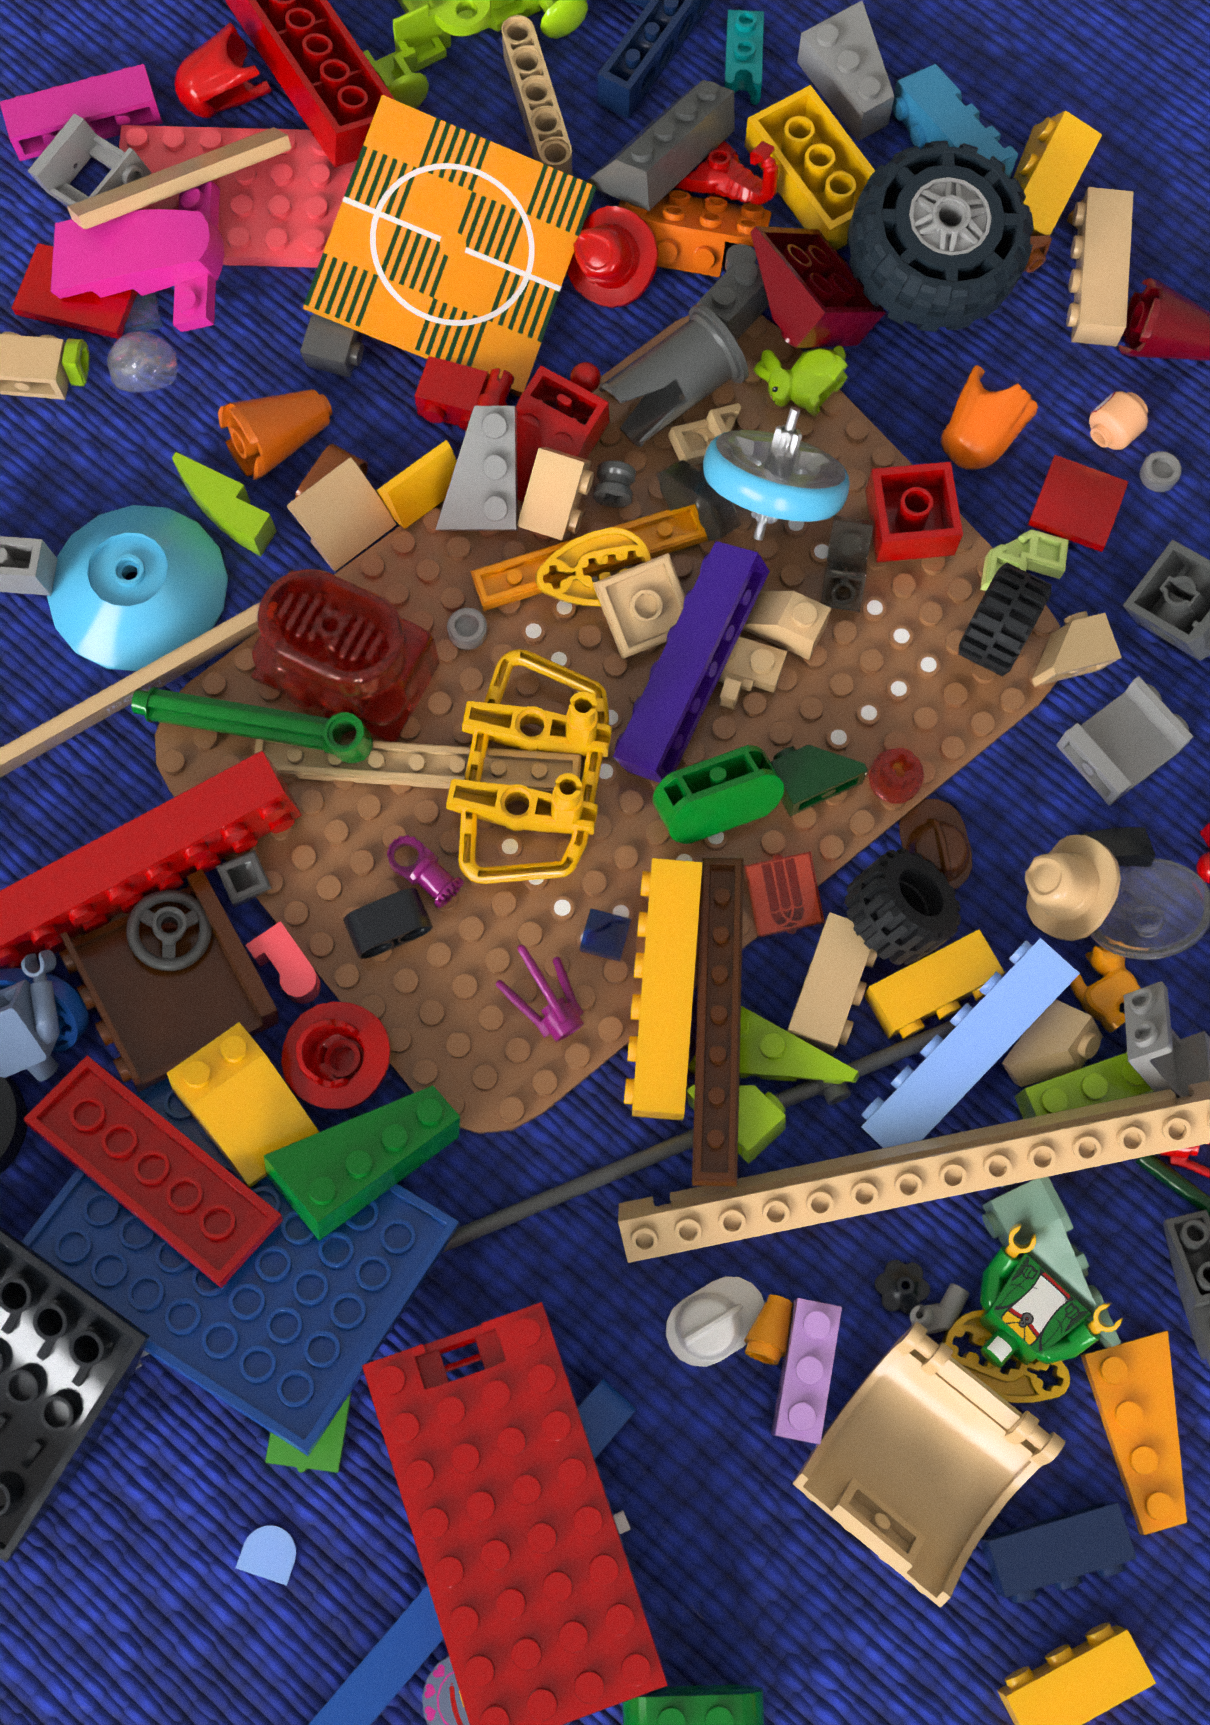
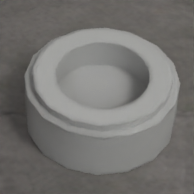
M1163 451L1151 453L1146 457L1140 468L1142 483L1154 492L1169 491L1176 485L1181 475L1179 460L1174 455Z
M474 608L458 609L452 613L447 623L449 639L453 645L460 649H475L482 645L487 637L486 619L481 612Z

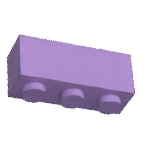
M797 1298L793 1301L794 1305L791 1311L787 1352L783 1358L771 1435L821 1444L842 1307Z

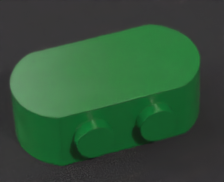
M746 745L671 772L656 787L653 794V804L672 839L682 844H691L766 816L782 799L784 783L763 749L754 745Z
M739 1684L665 1686L623 1702V1725H764L763 1689L758 1686Z

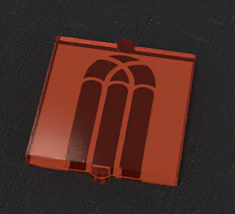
M811 851L785 857L775 854L771 860L744 865L758 937L785 931L789 934H795L799 928L825 923Z

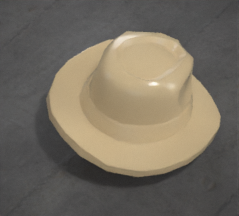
M1086 835L1066 836L1048 854L1034 857L1025 872V882L1029 890L1026 909L1033 924L1047 935L1058 940L1075 941L1088 937L1101 926L1118 897L1121 881L1118 861L1106 846Z

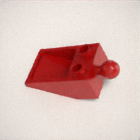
M589 362L577 364L571 371L570 381L540 365L520 396L516 405L519 501L524 502L538 448L549 447L587 459L610 423L609 402L593 394L601 383L600 371L594 364Z

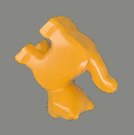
M1102 944L1098 947L1094 946L1093 951L1087 952L1085 956L1094 970L1103 975V978L1086 986L1082 976L1079 974L1071 982L1070 987L1085 1012L1099 1020L1102 1026L1111 1033L1125 1022V1013L1120 1012V1004H1124L1123 995L1141 989V987L1138 985L1134 975L1125 967V957L1127 954L1125 949L1121 945Z

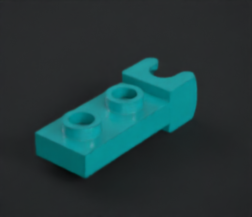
M728 10L724 87L733 90L734 93L739 90L748 92L750 94V102L753 105H757L760 102L762 87L764 11Z

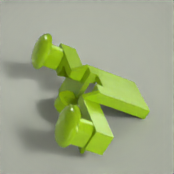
M397 0L406 14L392 20L395 52L377 61L373 59L368 50L363 53L394 99L416 109L427 97L429 83L425 75L414 72L447 57L446 48L451 47V35L469 36L487 28L498 32L502 30V24L508 17L513 15L529 17L543 10L545 14L541 19V32L548 38L558 39L569 35L580 26L586 17L588 4L587 0Z

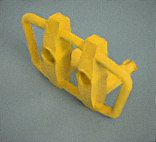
M523 649L511 650L499 659L484 702H466L462 731L472 734L473 737L464 780H451L446 802V809L461 814L458 857L460 869L469 880L480 884L561 878L568 876L575 870L586 848L588 836L594 835L598 805L594 803L602 758L608 757L612 727L609 726L607 693L599 682ZM516 666H524L580 692L571 697V705H569L566 715L545 711L536 706L521 707L500 704L512 669ZM536 724L543 731L537 736L530 737L525 735L521 729L525 725ZM490 740L520 750L570 753L586 756L582 782L576 775L564 773L555 780L556 786H554L552 793L530 789L521 784L506 785L481 782L488 741ZM513 801H522L528 806V810L521 815H513L506 810V807ZM477 819L505 826L513 831L529 830L572 834L570 843L561 861L480 867L475 862Z

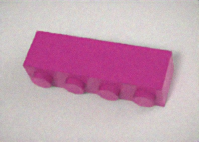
M144 64L126 67L107 74L91 76L84 80L61 86H53L46 90L0 101L9 139L20 161L39 157L74 113L83 118L92 130L103 139L120 135L121 125L156 126L163 124Z

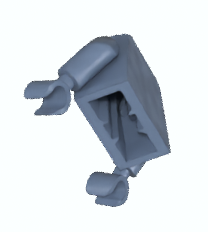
M44 950L39 953L40 967L35 953L25 956L22 960L21 968L27 976L33 977L34 983L30 984L25 979L0 990V1077L6 1078L27 1069L41 1082L50 1078L58 1069L59 1064L51 1056V1052L59 1037L60 1029L52 981H47L46 974L52 972L56 966V957L51 950Z

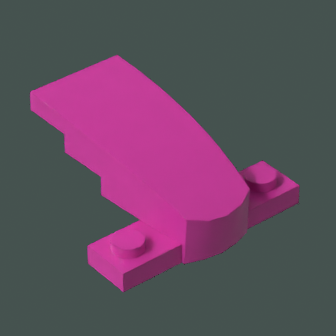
M209 181L179 193L178 210H135L86 230L81 228L72 219L55 223L51 292L60 299L93 291L102 298L131 289L144 296L175 286L173 326L180 332L214 325L216 281L220 276L225 255L224 242L218 230L220 188L213 181Z

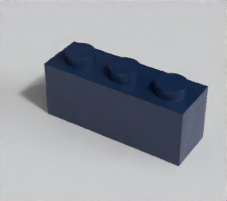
M1104 1501L980 1539L996 1594L1004 1598L1011 1597L1012 1603L1034 1599L1039 1596L1038 1588L1051 1584L1055 1585L1056 1590L1080 1585L1083 1583L1081 1575L1098 1571L1099 1577L1121 1573L1126 1570L1125 1562L1137 1559L1119 1503Z

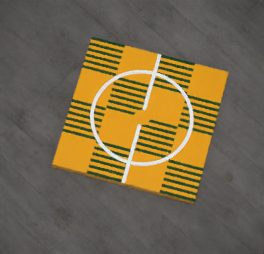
M382 95L303 309L425 359H428V356L488 371L489 375L492 369L499 368L500 379L503 371L506 370L515 378L509 393L520 397L526 388L574 252L573 243L581 233L597 186Z

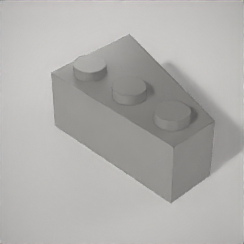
M861 0L802 32L797 59L798 65L857 141L888 125L894 101V93L865 6Z
M474 406L435 530L518 531L517 409L515 406Z

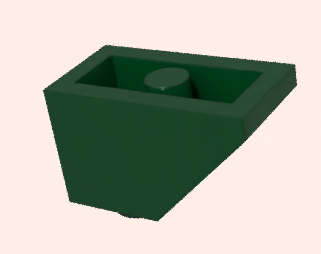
M806 745L797 750L794 746L785 748L773 757V761H771L784 783V794L781 801L790 817L863 784L868 772L867 767L862 762L811 745Z

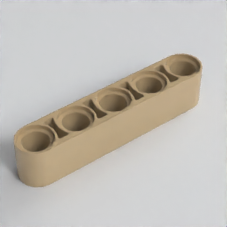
M513 15L508 17L501 27L503 57L534 159L573 176L572 147L534 25L525 16Z

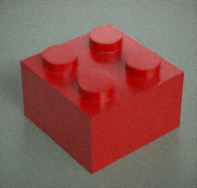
M951 461L871 469L865 493L876 563L955 555L963 536Z

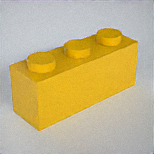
M980 929L872 984L866 990L864 997L887 1038L890 1039L900 1033L901 1037L905 1039L925 1028L922 1021L935 1014L939 1020H942L962 1008L959 1003L960 1001L972 995L976 1001L984 998L985 995L979 989L996 971L1001 976L1005 972Z
M1109 1622L1100 1624L1085 1634L1087 1641L1072 1649L1067 1644L1052 1650L1045 1656L1047 1663L1033 1671L1027 1666L1009 1674L1005 1678L1007 1685L998 1689L997 1692L1014 1725H1083L1156 1684L1128 1629L1118 1625L1111 1627Z

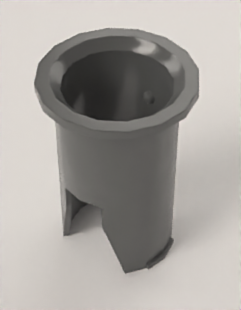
M695 304L689 310V321L611 379L599 384L600 392L607 390L620 404L643 396L636 408L620 427V430L633 444L642 447L643 443L727 381L732 380L740 384L744 382L749 376L748 365L737 341L722 320L705 305Z

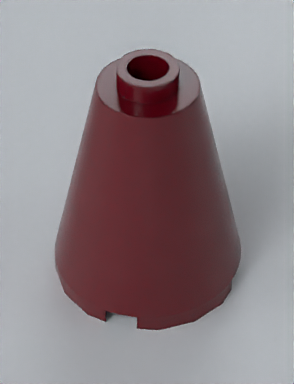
M1153 278L1145 279L1141 284L1147 285L1142 294L1134 292L1128 303L1127 324L1122 335L1125 336V346L1119 345V351L1123 355L1130 357L1210 361V312L1161 281Z

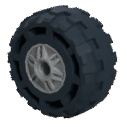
M933 141L926 143L923 149H919L917 146L906 148L894 154L891 161L885 166L881 164L870 176L858 198L850 221L847 246L850 247L851 253L849 264L853 276L857 279V282L863 283V294L874 307L881 305L889 312L888 318L903 325L904 321L917 324V330L936 332L939 327H946L948 331L969 327L973 321L981 317L985 319L997 310L1016 286L1029 261L1033 246L1030 244V238L1034 226L1032 212H1030L1029 206L1023 203L1026 198L1024 190L1017 178L1009 179L1004 173L1006 168L1002 162L994 156L989 160L978 154V147L962 143L959 148L949 147L947 141Z

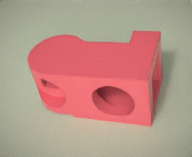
M281 921L245 945L260 966L269 961L272 962L280 974L282 990L293 1002L307 1004L319 995L321 981L318 974Z

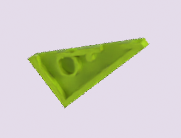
M741 1006L740 1078L757 1076L764 1080L796 1082L797 1079H813L834 1084H842L844 1082L856 1083L858 1080L859 1072ZM696 1055L688 1065L689 1071L694 1075Z

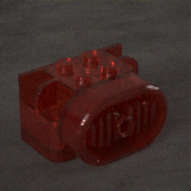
M315 569L289 571L287 575L275 581L268 588L258 608L257 622L260 636L252 651L253 662L256 666L251 675L253 680L288 695L289 701L302 709L310 710L313 707L324 712L326 718L343 712L354 714L362 721L370 734L385 741H398L440 664L435 640L429 632L401 618L393 605L383 597L331 573Z

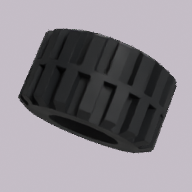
M1009 563L1001 566L992 579L959 643L958 655L1002 677L1010 672L1051 596L1052 584Z
M892 849L880 856L853 879L847 888L848 895L845 896V904L849 908L847 911L848 919L853 922V929L857 936L860 935L865 941L864 944L869 949H874L880 958L884 960L889 958L893 964L900 965L904 963L906 966L923 959L955 935L958 930L957 926L961 922V916L958 913L961 908L959 901L955 899L956 892L953 886H950L947 882L948 878L944 873H940L935 868V864L929 859L926 861L921 854L916 852L910 853L907 849H899L897 851Z

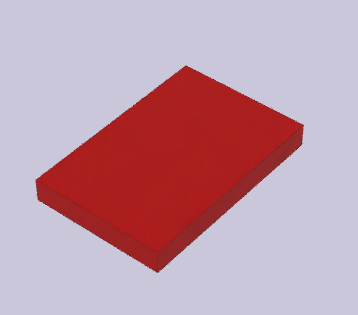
M37 243L11 307L14 313L30 319L121 339L138 292L131 289L100 298L93 291L60 299L51 292L53 246Z

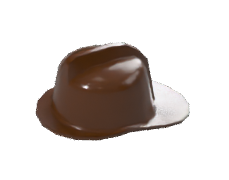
M924 799L901 818L899 830L902 847L910 853L916 852L921 854L924 860L927 861L929 859L934 863L935 868L940 873H944L948 878L947 882L955 890L968 879L972 869V852L964 822L959 812L949 803L939 799Z

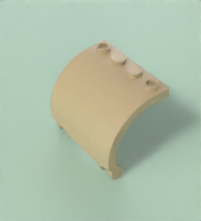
M916 1321L882 1357L840 1410L823 1434L821 1444H816L792 1484L803 1492L808 1499L815 1502L840 1523L845 1530L852 1533L877 1554L882 1561L889 1564L907 1579L919 1592L926 1595L941 1608L951 1598L969 1557L996 1516L1019 1488L1041 1466L1052 1462L1065 1445V1440L1055 1432L1049 1434L1038 1425L1039 1419L1028 1410L1023 1414L951 1357L953 1350L943 1342L937 1344L927 1336L928 1330Z

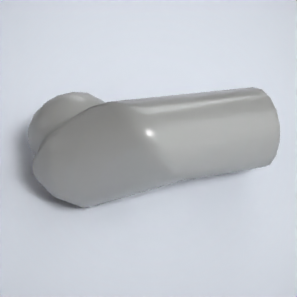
M950 1283L940 1303L925 1306L919 1304L913 1307L909 1315L911 1324L913 1325L916 1321L928 1330L927 1335L949 1330L958 1319L970 1293L962 1287Z

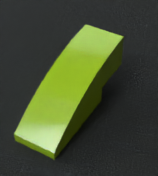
M175 452L172 460L189 494L203 513L222 532L239 545L261 557L277 532L271 515L250 504L251 502L244 484Z

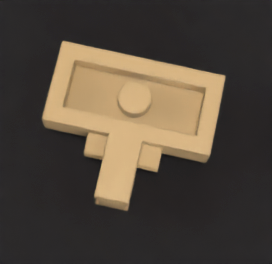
M739 637L718 682L724 683L719 705L734 710L741 689L751 692L752 686L774 693L786 660L787 651Z

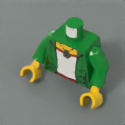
M1015 1224L1011 1227L1009 1231V1245L1000 1248L982 1275L979 1302L985 1311L979 1321L992 1336L980 1350L986 1360L998 1368H1001L1012 1355L1025 1365H1028L1034 1359L1044 1364H1050L1076 1358L1100 1339V1332L1117 1330L1123 1321L1122 1317L1114 1325H1106L1102 1322L1100 1317L1101 1311L1112 1303L1100 1305L1094 1312V1320L1091 1322L1086 1320L1091 1313L1026 1254L1034 1248L1036 1234L1034 1233L1030 1241L1024 1245H1020L1014 1240L1013 1237L1020 1230L1021 1224ZM1019 1253H1025L1021 1258L1018 1256Z

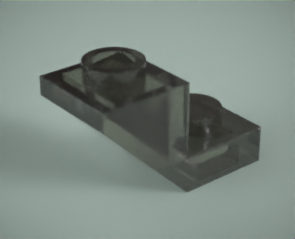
M684 460L676 461L656 473L661 493L665 497L670 511L695 504L699 513V521L705 529L709 541L720 539L741 525L734 503L712 489L706 481L704 473Z
M834 515L820 603L835 609L860 612L867 576L866 563L874 526L872 520Z

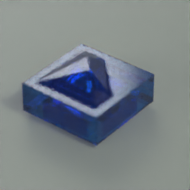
M591 908L580 944V951L620 962L631 919Z

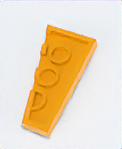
M1162 1331L1124 1342L1114 1347L1103 1348L1080 1355L1139 1534L1147 1535L1187 1523L1168 1331Z

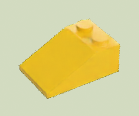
M240 1022L167 1072L174 1094L249 1188L266 1177L264 1155L319 1133L269 1058Z

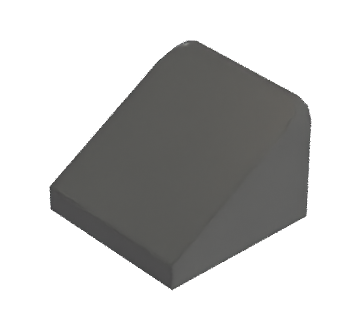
M255 850L216 866L234 908L272 889Z

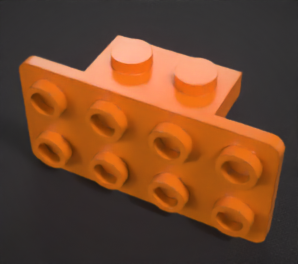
M682 190L670 191L650 211L620 200L618 207L626 208L638 214L653 231L659 251L658 267L714 277L721 276L726 242L754 247L750 232L755 226L769 227L771 211L764 209L761 205L751 203L743 205L732 204L716 196H710L706 199L692 197L688 192Z

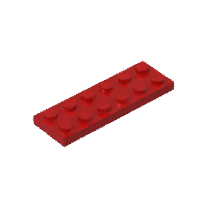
M88 1055L23 1118L26 1125L220 1288L227 1283L283 1221L282 1215Z

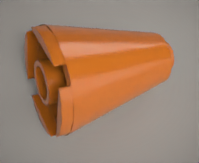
M313 389L232 402L221 406L218 411L220 428L228 427L231 439L225 441L235 463L247 477L253 474V480L266 475L325 429L330 423L329 416L332 415V408L327 397L324 394L319 395Z

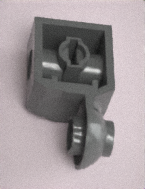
M1172 539L1123 604V607L1138 625L1200 661L1210 656V560Z

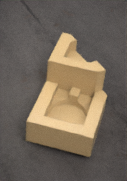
M739 403L712 409L709 411L706 419L671 427L668 438L683 468L703 463L704 455L710 442L718 435L731 431L741 410Z

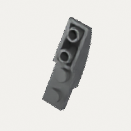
M1207 1210L1165 1219L1163 1225L1174 1276L1189 1327L1201 1360L1207 1359L1210 1367V1217Z

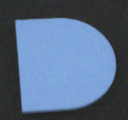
M274 1525L260 1527L254 1530L244 1542L236 1569L287 1586L296 1560L295 1542L291 1535L281 1527Z

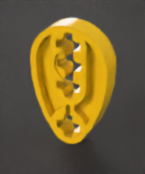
M605 528L578 537L556 550L538 567L535 574V582L542 593L562 602L580 606L601 607L592 584L595 582H592L591 576H584L583 568L589 565V559H594V563L600 566L608 562V556H613L615 562L628 559V552H633L634 558H641L642 563L650 561L651 557L644 542L634 533L622 528ZM550 566H555V570L558 573H574V576L566 577L559 582V589H553L551 583H544L543 576L549 573ZM630 568L621 569L617 571V573H620ZM603 572L598 575L597 579L600 581L610 577L611 574L610 572Z
M985 1310L972 1311L958 1317L951 1328L945 1332L942 1342L953 1350L951 1357L1008 1403H1034L1057 1398L1063 1395L1070 1385V1374L1062 1361L1044 1364L1034 1359L1028 1365H1025L1012 1355L1010 1359L1017 1362L1016 1368L1007 1369L1003 1374L1000 1372L1001 1368L992 1365L989 1361H986L983 1366L978 1363L979 1356L976 1353L966 1352L963 1357H960L958 1355L959 1348L952 1344L954 1338H961L964 1333L970 1335V1344L983 1346L985 1341L992 1336L979 1321ZM1051 1366L1053 1368L1052 1375L1058 1378V1384L1048 1386L1047 1390H1044L1042 1388L1043 1381L1037 1378L1036 1374L1028 1372L1027 1369L1046 1371Z

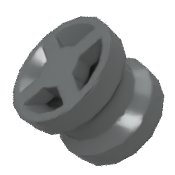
M605 461L600 463L597 467L599 484L594 487L593 493L595 501L601 505L614 508L629 506L632 503L633 497L630 485L635 482L636 477L634 467L621 461Z

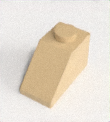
M760 591L742 630L810 660L826 628L831 607L795 591Z
M1083 611L1064 619L1065 626L1050 635L1032 678L1034 687L1100 671L1122 658L1106 613L1088 616L1087 611Z
M1055 999L1021 1035L1002 1062V1065L1013 1083L1020 1087L1052 1079L1081 1069L1087 1059L1092 1058L1097 1053L1103 1036L1091 1015Z

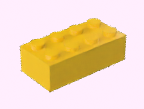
M809 85L748 117L744 147L751 153L762 141L774 146L775 150L770 156L779 165L777 192L805 229H818L832 247L838 250L847 245L848 229L855 205L875 170L813 87ZM760 162V163H758V166H759V167L761 168V170L763 171L764 168L761 167V162Z

